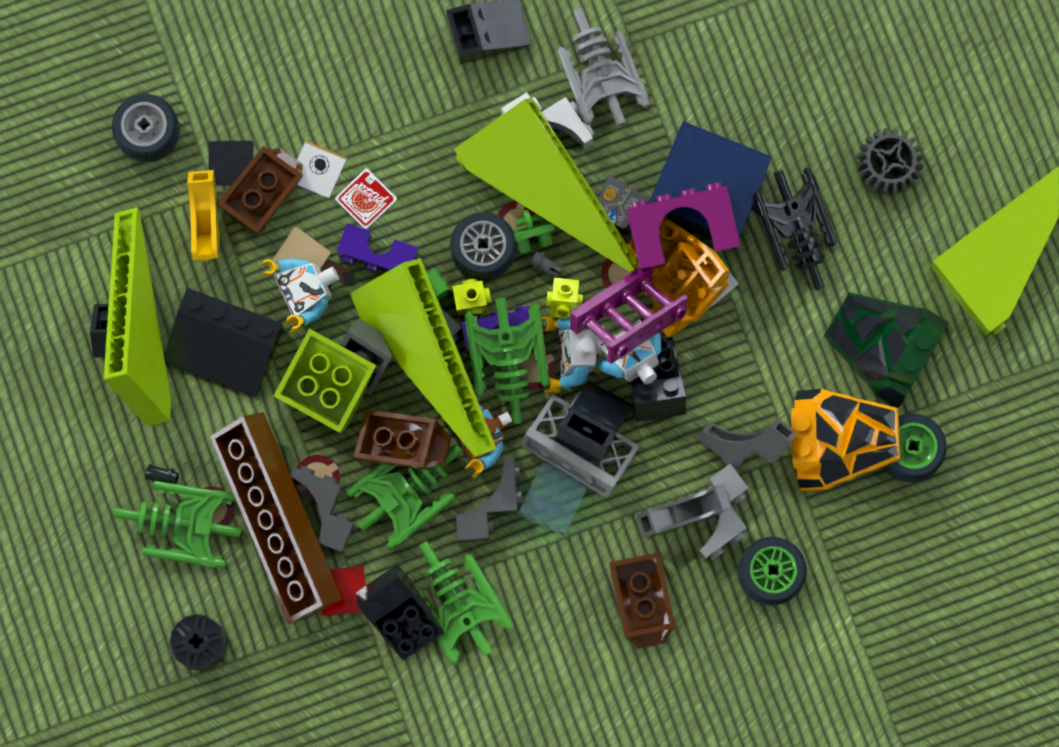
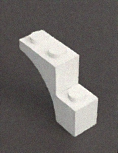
M526 92L502 107V115L522 100L530 98L528 93ZM533 97V99H534L535 103L537 104V106L539 107V109L542 110V108H541L539 102L537 101V99H536L535 97ZM565 97L542 111L552 128L573 137L583 149L592 145V135H594V132L590 125L581 121L578 116L580 113L573 101L569 103Z

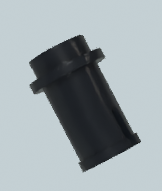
M149 464L146 471L152 473H145V480L154 482L160 481L177 484L179 479V472H175L174 468L168 470L153 466L152 464Z

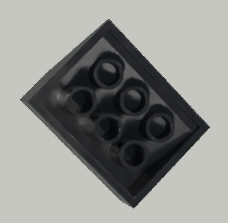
M187 288L178 309L164 354L165 364L257 398L284 327L279 321Z

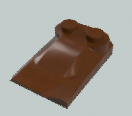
M263 146L220 199L217 206L247 231L259 235L260 232L266 229L270 219L303 178V164L281 148L267 149Z
M366 409L354 458L358 461H365L370 465L387 464L427 469L445 464L451 436L433 418Z
M660 552L609 562L625 639L631 641L637 649L667 643L671 632L676 627Z

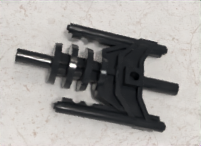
M805 167L803 170L804 174L801 175L804 184L798 193L792 196L783 169L775 171L773 174L783 201L777 204L767 203L765 195L755 191L753 197L756 210L763 222L779 269L785 271L789 263L787 256H784V247L780 245V236L782 238L793 237L794 239L788 242L787 246L788 249L797 248L796 251L790 254L792 260L801 259L795 265L797 270L808 269L815 290H820L825 286L817 265L825 261V254L817 255L818 252L823 250L822 243H812L819 239L818 234L808 233V231L813 229L812 225L816 224V218L818 223L821 224V232H824L823 238L825 243H829V246L833 247L836 246L837 241L818 191L819 187L815 175L812 174L811 168Z

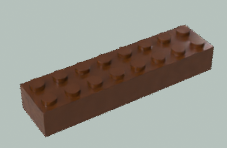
M264 412L242 416L211 435V441L287 623L290 624L307 619L341 601L342 597Z

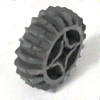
M884 128L882 136L876 130L873 133L874 138L867 136L865 139L867 144L862 143L859 147L862 152L857 153L856 158L861 161L857 163L856 168L864 169L860 172L859 177L864 178L867 176L868 179L865 181V185L868 186L874 183V192L881 187L883 188V195L887 194L888 189H891V193L896 195L898 188L904 193L907 191V185L913 187L915 185L914 179L919 180L921 177L918 171L923 170L924 165L919 162L924 159V155L916 154L921 150V146L916 145L913 147V143L916 140L915 137L910 138L909 141L905 139L908 134L907 131H904L899 136L897 128H894L892 134L889 133L888 128ZM883 144L894 145L891 150L887 151L881 148L880 150L875 149ZM901 149L907 154L910 166L906 165V162L901 159ZM895 153L894 162L885 170L887 160ZM870 156L875 158L874 161L880 165L879 175L871 165ZM892 172L905 174L898 179H886V176Z

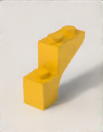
M214 170L188 172L187 185L191 214L192 259L210 261L218 258L220 240Z

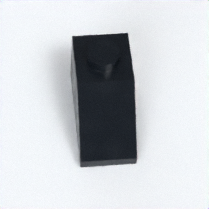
M109 303L94 304L90 338L94 358H105Z

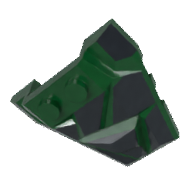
M849 292L826 330L824 337L844 360L847 359L855 368V372L859 377H863L871 386V390L876 396L899 408L949 322L928 309Z

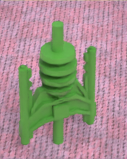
M496 298L499 328L488 330L480 327L477 324V317L473 316V313L466 312L465 314L475 394L481 396L484 393L483 390H486V382L482 380L485 375L481 371L483 368V355L490 365L501 366L502 369L494 372V377L502 378L503 380L496 382L495 388L504 390V392L499 393L497 396L500 401H509L513 424L522 423L519 399L529 396V390H522V387L529 385V379L520 378L521 375L527 374L526 367H518V364L529 359L532 348L534 349L535 360L538 361L536 369L539 370L537 375L538 382H541L544 387L550 384L539 304L534 302L531 308H528L529 319L519 326L509 327L506 298Z
M458 444L448 451L444 465L419 469L418 471L415 468L409 467L410 478L402 475L401 472L388 474L396 466L380 464L368 475L361 478L347 491V496L358 498L366 492L375 496L380 506L358 523L359 527L365 531L387 513L393 520L395 531L387 539L389 541L387 548L393 550L396 546L402 544L411 534L455 500L456 496L454 493L447 494L445 492L440 496L439 501L433 502L432 507H426L419 513L423 504L419 491L423 490L427 495L431 493L430 483L438 488L441 485L438 477L442 476L445 480L449 477L444 467L463 453V450Z
M155 481L152 487L157 489L156 493L164 494V492H169L170 495L177 493L180 497L192 499L179 503L176 514L170 513L171 505L166 504L165 512L158 511L159 502H154L153 509L146 508L147 501L142 502L141 511L114 507L113 518L139 522L137 532L142 533L143 527H150L149 536H153L155 528L161 529L160 537H165L167 530H173V542L184 549L170 548V550H165L164 547L156 549L153 545H147V548L141 549L143 556L224 568L227 562L222 560V556L211 554L208 545L209 534L240 538L241 528L211 523L213 512L220 503L231 505V502H235L234 494L229 492Z
M428 541L419 545V548L431 566L429 570L423 573L424 577L432 576L434 579L428 584L430 589L436 586L439 587L440 591L434 594L436 599L445 596L447 600L439 607V617L434 610H431L444 630V633L437 637L445 655L447 658L449 657L452 663H458V656L461 654L456 648V644L462 634L467 631L472 635L484 657L492 653L493 650L479 629L478 624L485 620H497L502 629L506 627L509 630L513 629L512 626L514 624L474 557L470 554L466 555V562L463 564L466 569L471 571V577L476 579L475 584L480 592L473 588L461 592L459 586L465 583L464 579L460 578L455 581L453 577L460 572L458 568L449 570L448 565L452 561L448 558L440 562ZM420 590L419 593L425 600L426 595L424 594L423 590ZM425 600L426 604H427L428 607L430 608V605H431L430 602H429V601L427 602V601Z

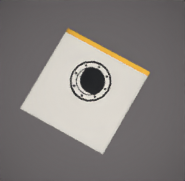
M305 141L297 159L303 164V178L297 185L329 198L347 158Z

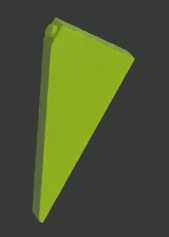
M533 98L522 100L454 149L457 153L456 159L459 164L472 174L627 271L632 272L639 268V263Z
M1059 166L930 264L931 269L985 336L991 332L997 335L1007 327L1005 322L1010 317L1059 217Z
M133 208L115 213L104 380L147 426L170 421L171 395L140 210Z
M421 258L402 263L350 293L361 320L382 333L395 361L471 453L476 457L496 450L493 438Z

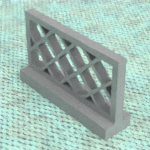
M552 394L533 425L526 432L520 446L608 498L640 446L617 433L613 439L615 441H612L609 446L613 458L602 459L599 465L592 461H586L581 455L553 441L557 434L554 423L562 422L572 405ZM555 404L562 408L564 416L552 417L551 406ZM549 424L552 434L543 435L536 429L539 425ZM623 445L631 451L628 455L618 457L615 446ZM615 463L616 475L613 477L606 473L603 465Z

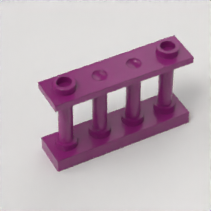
M639 267L570 312V330L577 335L585 329H590L608 345L607 361L612 364L618 359L626 357L630 351L675 321L682 320L687 313L688 297L683 295L677 300L672 301L652 284L653 268L640 269ZM641 292H647L664 308L654 314L638 301L635 296ZM623 304H627L642 316L645 321L634 326L616 309ZM608 316L626 333L616 339L597 321Z

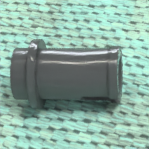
M537 251L530 265L533 266V270L537 268L554 280L559 274L550 270V267L560 272L563 266L544 256V252L541 254Z

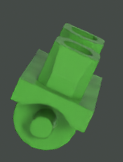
M528 209L523 210L524 218L515 220L517 227L526 226L513 230V236L516 238L517 252L521 254L530 251L531 247L528 238L537 236L540 247L554 244L552 233L555 230L554 224L548 220L532 224L541 220L540 215L534 214L530 216Z

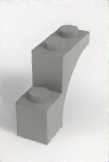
M731 464L727 465L708 481L711 487L724 484L730 496V503H733L734 506L747 497L744 493L748 490V486ZM732 507L718 515L717 526L713 536L698 552L703 560L709 557L711 560H714L724 552L722 547L730 542L734 545L745 537L742 532L747 527Z

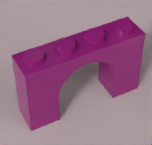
M721 182L706 185L707 190L702 192H696V188L681 191L682 196L672 198L671 194L658 196L655 203L647 204L646 200L632 202V208L626 210L640 269L666 263L660 238V227L665 216L672 210L680 207L694 208L704 215L710 227L715 252L741 246L727 186L722 187Z

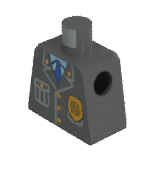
M608 175L598 201L618 232L624 234L630 228L626 209L632 208V202L646 200V203L649 204L650 198Z

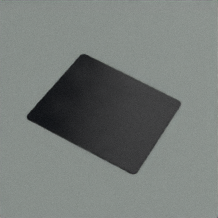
M209 141L208 170H214L215 184H233L253 159V141Z

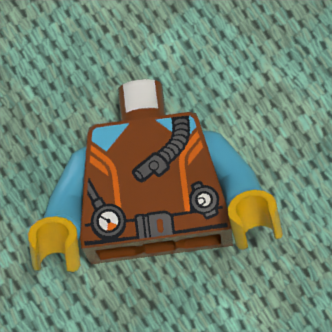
M480 406L496 446L494 451L475 457L454 432L470 461L465 469L472 467L476 471L472 478H476L482 471L494 465L502 453L505 438L501 430L513 424L507 411L493 417L488 407L483 408ZM443 418L439 419L441 423L445 422Z

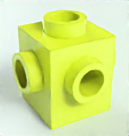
M554 278L553 292H547L546 306L551 307L550 317L570 318V312L582 305L583 295L578 294L579 280Z
M468 279L463 281L461 285L452 286L458 316H463L466 312L473 313V316H481L484 311H488L487 303L491 302L489 287L484 288L482 281Z

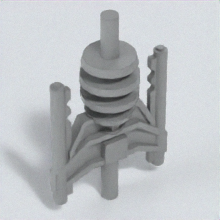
M578 8L573 13L581 32L573 37V43H581L575 49L576 54H585L579 59L582 65L590 64L581 72V79L577 70L573 69L574 62L570 60L571 54L569 50H565L562 46L557 50L577 102L576 106L584 123L590 125L594 118L591 107L596 102L607 100L616 126L623 125L626 121L616 96L626 95L635 97L637 104L642 105V108L646 109L650 105L647 99V92L643 83H641L623 33L617 31L615 37L612 38L614 44L618 46V54L622 56L620 59L621 65L617 60L605 59L611 54V50L609 47L601 48L608 43L606 37H598L603 31L600 27L590 28L583 8Z

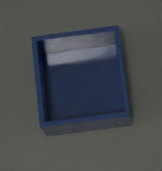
M683 121L649 204L657 202L656 197L671 194L672 198L682 196L681 191L696 188V192H702L707 190L706 185L721 182L722 187L727 186L737 232L740 238L750 211L758 213L754 204L753 194L755 191L759 192L772 156ZM680 207L666 215L667 218L684 230L712 240L708 221L698 210L690 207Z

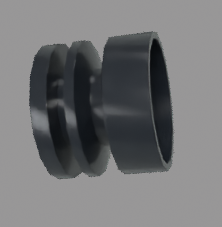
M194 614L184 617L176 623L170 635L169 644L173 656L179 663L191 670L207 671L213 669L223 661L227 654L228 639L226 632L219 623L206 615ZM199 635V638L204 640V643L199 644V648L197 649V647L191 643L192 641L196 640V636Z

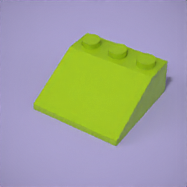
M309 329L274 397L341 433L346 431L377 365Z

